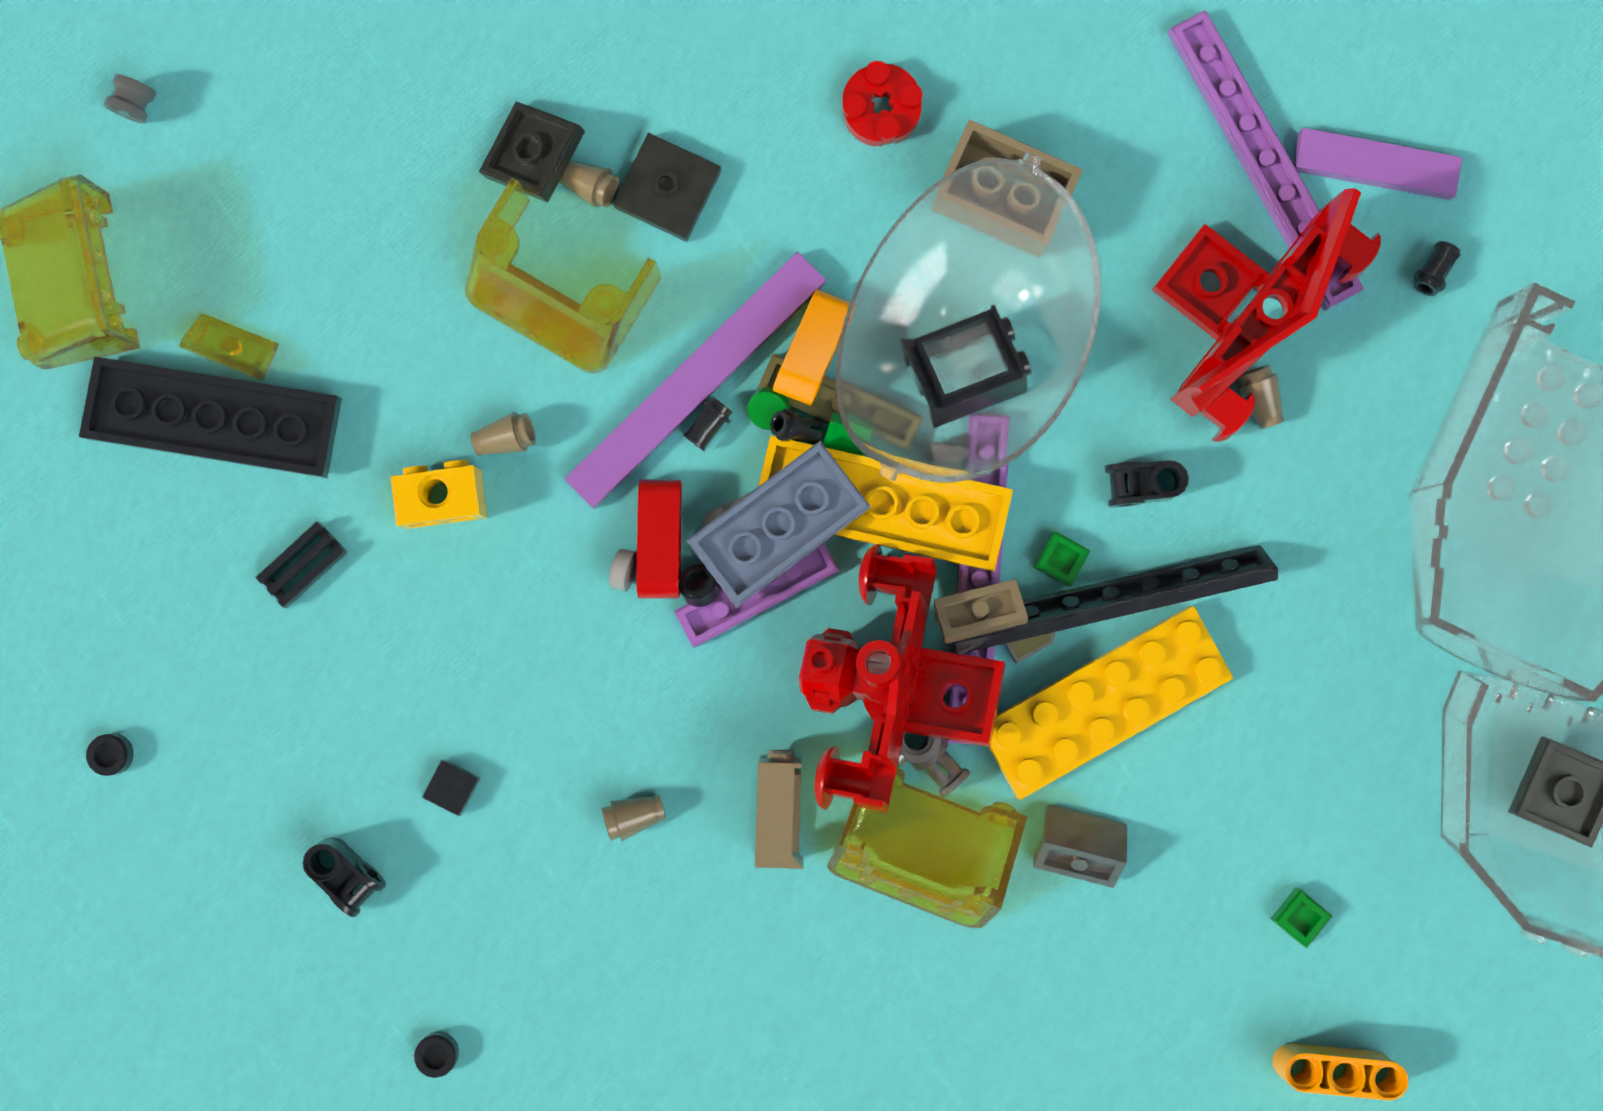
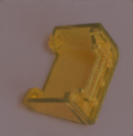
M80 174L61 178L0 208V240L2 241L20 336L17 338V347L23 359L29 360L34 366L44 370L92 360L94 356L106 357L141 349L137 329H126L124 327L120 314L126 313L123 304L115 301L101 228L108 227L107 219L102 215L113 213L110 194Z
M898 763L888 813L860 808L851 800L827 864L828 870L844 880L969 928L984 927L1002 908L1028 816L1016 812L1014 807L1002 802H995L990 806H985L978 812L903 783L905 773L899 768L900 765Z

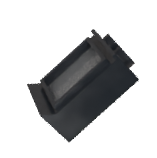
M995 304L991 306L990 310L918 338H900L904 361L907 367L911 366L916 387L920 396L924 395L929 406L931 423L934 428L1027 392V376L1032 374L1030 363L1023 350L1020 352L1016 351L1012 343L1016 338L1008 317L1001 319Z

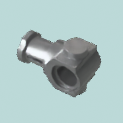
M903 736L898 763L902 766L909 761L917 772L924 769L939 786L938 793L942 797L954 791L971 773L967 768L962 769L948 754L946 749L949 744L945 739L926 736L923 746L918 749H911L906 746ZM937 762H939L944 767V769L949 773L948 776H946L942 772V770L937 766Z

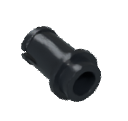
M1437 242L1424 267L1415 272L1414 288L1427 296H1435L1438 292L1443 291L1447 284L1445 279L1461 255L1460 249L1449 242Z
M714 397L709 403L706 401L703 403L706 406L689 430L683 434L685 438L702 451L706 450L707 445L723 424L731 422L728 418L733 412Z
M783 409L776 412L770 422L772 434L783 442L794 439L813 445L818 443L824 434L823 430L811 428L812 426L824 427L820 419L797 415L792 409Z

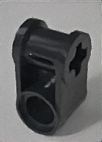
M1176 461L1123 462L1104 466L1105 473L1110 476L1112 498L1108 500V507L1111 508L1168 501L1179 496L1188 486L1189 476L1187 470ZM1160 471H1167L1173 475L1175 479L1173 491H1164L1159 487L1157 475Z
M324 839L309 848L303 857L302 864L306 875L348 916L356 917L361 912L360 906L375 891H382L386 887L385 880L378 871L364 862L341 839ZM322 849L328 850L334 855V869H327L320 863L319 854ZM361 883L362 886L353 894V890Z

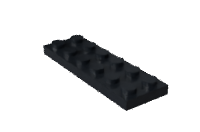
M94 356L79 437L93 441L328 478L342 398L336 395Z

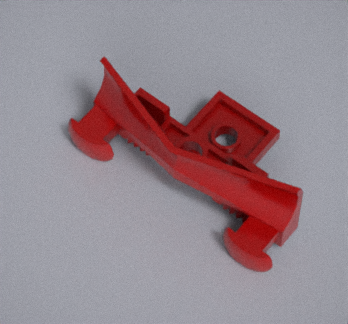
M1356 188L1344 189L1319 210L1270 273L1266 272L1204 224L1153 287L1152 291L1216 340L1170 398L1173 403L1191 417L1201 413L1220 428L1211 441H1225L1235 435L1245 425L1255 407V396L1253 393H1250L1243 399L1230 389L1229 386L1269 349L1317 318L1335 265L1337 264L1344 269V272L1336 281V283L1342 284L1360 276L1377 256L1381 246L1380 234L1377 233L1370 239L1351 224L1361 192ZM1212 272L1219 278L1220 287L1218 291L1209 292L1202 287L1200 283L1202 273ZM1253 288L1258 293L1244 311L1232 322H1228V318ZM1273 298L1281 304L1283 311L1279 319H1272L1264 313L1263 302L1265 299Z

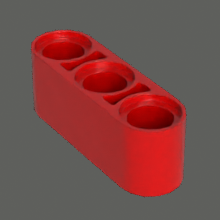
M640 479L638 483L637 597L642 599H680L678 582L681 577L682 482L681 480Z

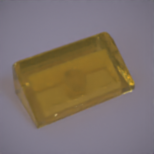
M202 313L184 335L178 347L264 381L279 344Z

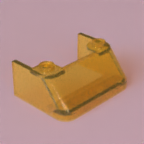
M511 178L478 232L465 284L466 297L477 310L581 371L592 374L599 373L608 367L659 283L661 275L657 263L648 258L627 293L614 285L600 284L588 292L580 305L511 264L520 246L519 237L514 227L530 202L521 184Z

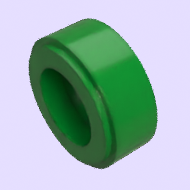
M763 387L758 389L749 400L747 406L748 416L757 427L771 430L770 422L773 415L783 409H790V402L787 396L773 391V387Z

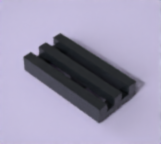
M316 521L255 578L267 587L266 590L271 596H275L278 599L277 602L282 608H288L348 552L321 522ZM318 536L322 537L318 543L276 581L272 579ZM328 546L333 549L328 556L287 593L282 590Z

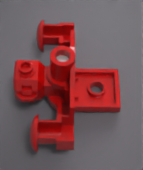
M878 544L871 546L865 553L858 575V588L863 602L869 606L872 605L877 592L896 595L894 602L897 606V613L890 643L883 640H874L859 649L849 631L828 628L822 634H815L806 642L799 674V686L810 708L813 711L834 714L841 707L846 708L855 701L862 700L868 714L874 721L868 751L863 750L861 763L841 760L838 746L828 748L820 758L815 773L814 793L818 805L824 810L829 808L833 797L836 796L852 799L860 808L888 813L904 732L991 747L1006 664L1000 660L963 654L957 655L951 652L921 648L937 573V567L933 558L904 554V558L882 555V548ZM952 687H961L967 691V700L960 707L952 708L944 703L945 693Z

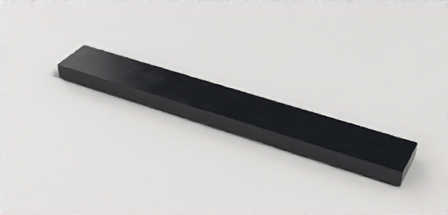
M1261 545L1025 599L1023 603L1028 616L1026 624L951 643L957 655L1276 581L1278 580V567Z

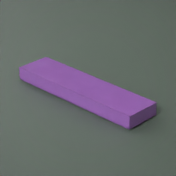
M1302 128L1298 132L1293 164L1296 170L1301 173L1451 200L1456 197L1462 157Z
M824 543L739 608L735 607L724 590L721 589L717 599L706 606L695 607L687 604L674 612L691 645L695 648L838 572L839 569Z

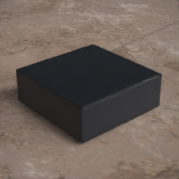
M443 759L438 765L422 798L457 816H461L481 778Z

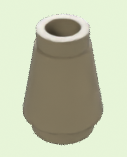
M575 161L569 162L559 181L564 187L594 207H599L600 205L603 207L610 206L619 189V178L612 174L611 169Z
M1270 365L1243 373L1238 378L1240 385L1237 389L1243 399L1250 393L1254 394L1255 407L1252 414L1258 422L1260 429L1283 422L1277 373H1272Z
M512 412L478 431L472 432L471 443L478 456L526 452L528 446L535 445L536 435L532 421L526 413L518 415L516 412Z
M659 795L610 801V806L601 808L610 841L617 838L624 841L658 823V821L666 819Z

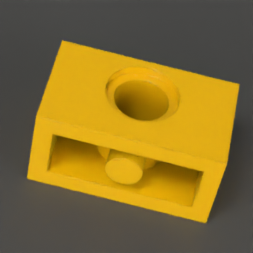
M455 460L443 463L444 469L428 471V466H411L402 469L403 475L390 476L396 526L412 529L488 518L482 470L474 465L469 466L468 460ZM445 483L448 489L446 499L439 504H434L430 496L431 490L435 485Z

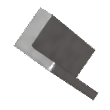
M1048 805L1044 815L1043 836L1034 853L1033 868L1114 888L1127 864L1128 827L1121 822Z

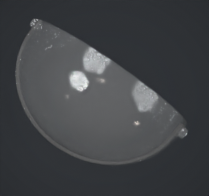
M1025 152L1023 159L1018 160L996 158L971 163L955 170L927 189L908 207L888 231L867 264L855 289L844 320L837 353L835 377L838 409L842 423L854 444L864 454L880 462L879 465L882 468L879 474L893 481L896 480L898 473L901 475L904 473L932 482H960L987 475L1005 466L1030 448L1049 429L1071 398L1085 369L1095 338L1100 307V270L1095 242L1080 207L1056 180L1041 171L1039 167L1041 158L1032 153ZM995 304L1001 319L1008 317L1016 338L1012 343L1016 351L1020 352L1023 350L1030 363L1032 374L1027 376V392L934 428L931 423L929 406L924 395L920 396L916 387L911 366L907 367L904 361L900 338H918L990 310L991 306ZM991 335L929 358L945 394L1007 370Z

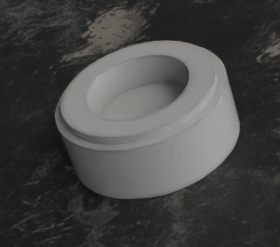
M624 548L617 551L609 574L611 588L625 592L630 589L637 570V552Z

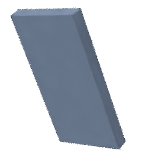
M819 441L686 541L735 607L739 608L868 511L870 505L825 446Z

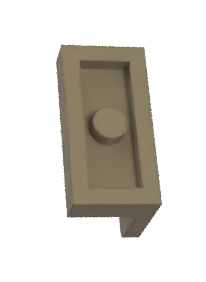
M1016 579L934 599V619L936 623H939L945 644L1026 624L1028 621L1027 612Z

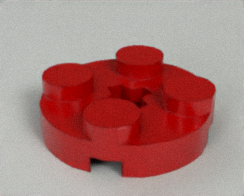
M883 61L870 62L867 67L858 70L847 82L842 96V113L849 132L856 139L870 146L882 147V144L893 142L897 144L907 139L917 127L922 112L923 93L916 80L901 67L886 64ZM876 97H886L889 99V105L892 107V110L888 112L883 109L878 114L874 111L875 103L872 100Z

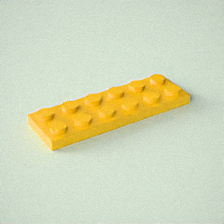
M770 435L758 487L813 445L793 440L783 442L778 440L776 436ZM826 448L870 505L868 511L834 536L873 545L878 544L882 547L991 572L995 571L1013 489Z
M1188 606L998 713L989 749L1017 799L1021 800L1232 680L1233 676L1194 606Z

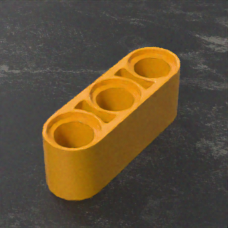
M815 290L778 372L773 391L812 406L848 324L854 303L822 290Z
M1287 1043L1276 1050L1272 1060L1273 1068L1278 1076L1295 1090L1306 1093L1396 1100L1406 1092L1409 1083L1408 1075L1404 1068L1383 1053L1377 1051ZM1298 1059H1304L1305 1065L1301 1073L1291 1076L1292 1064ZM1346 1063L1345 1074L1341 1078L1333 1080V1072L1336 1066ZM1387 1067V1077L1381 1083L1376 1084L1375 1077L1377 1072Z

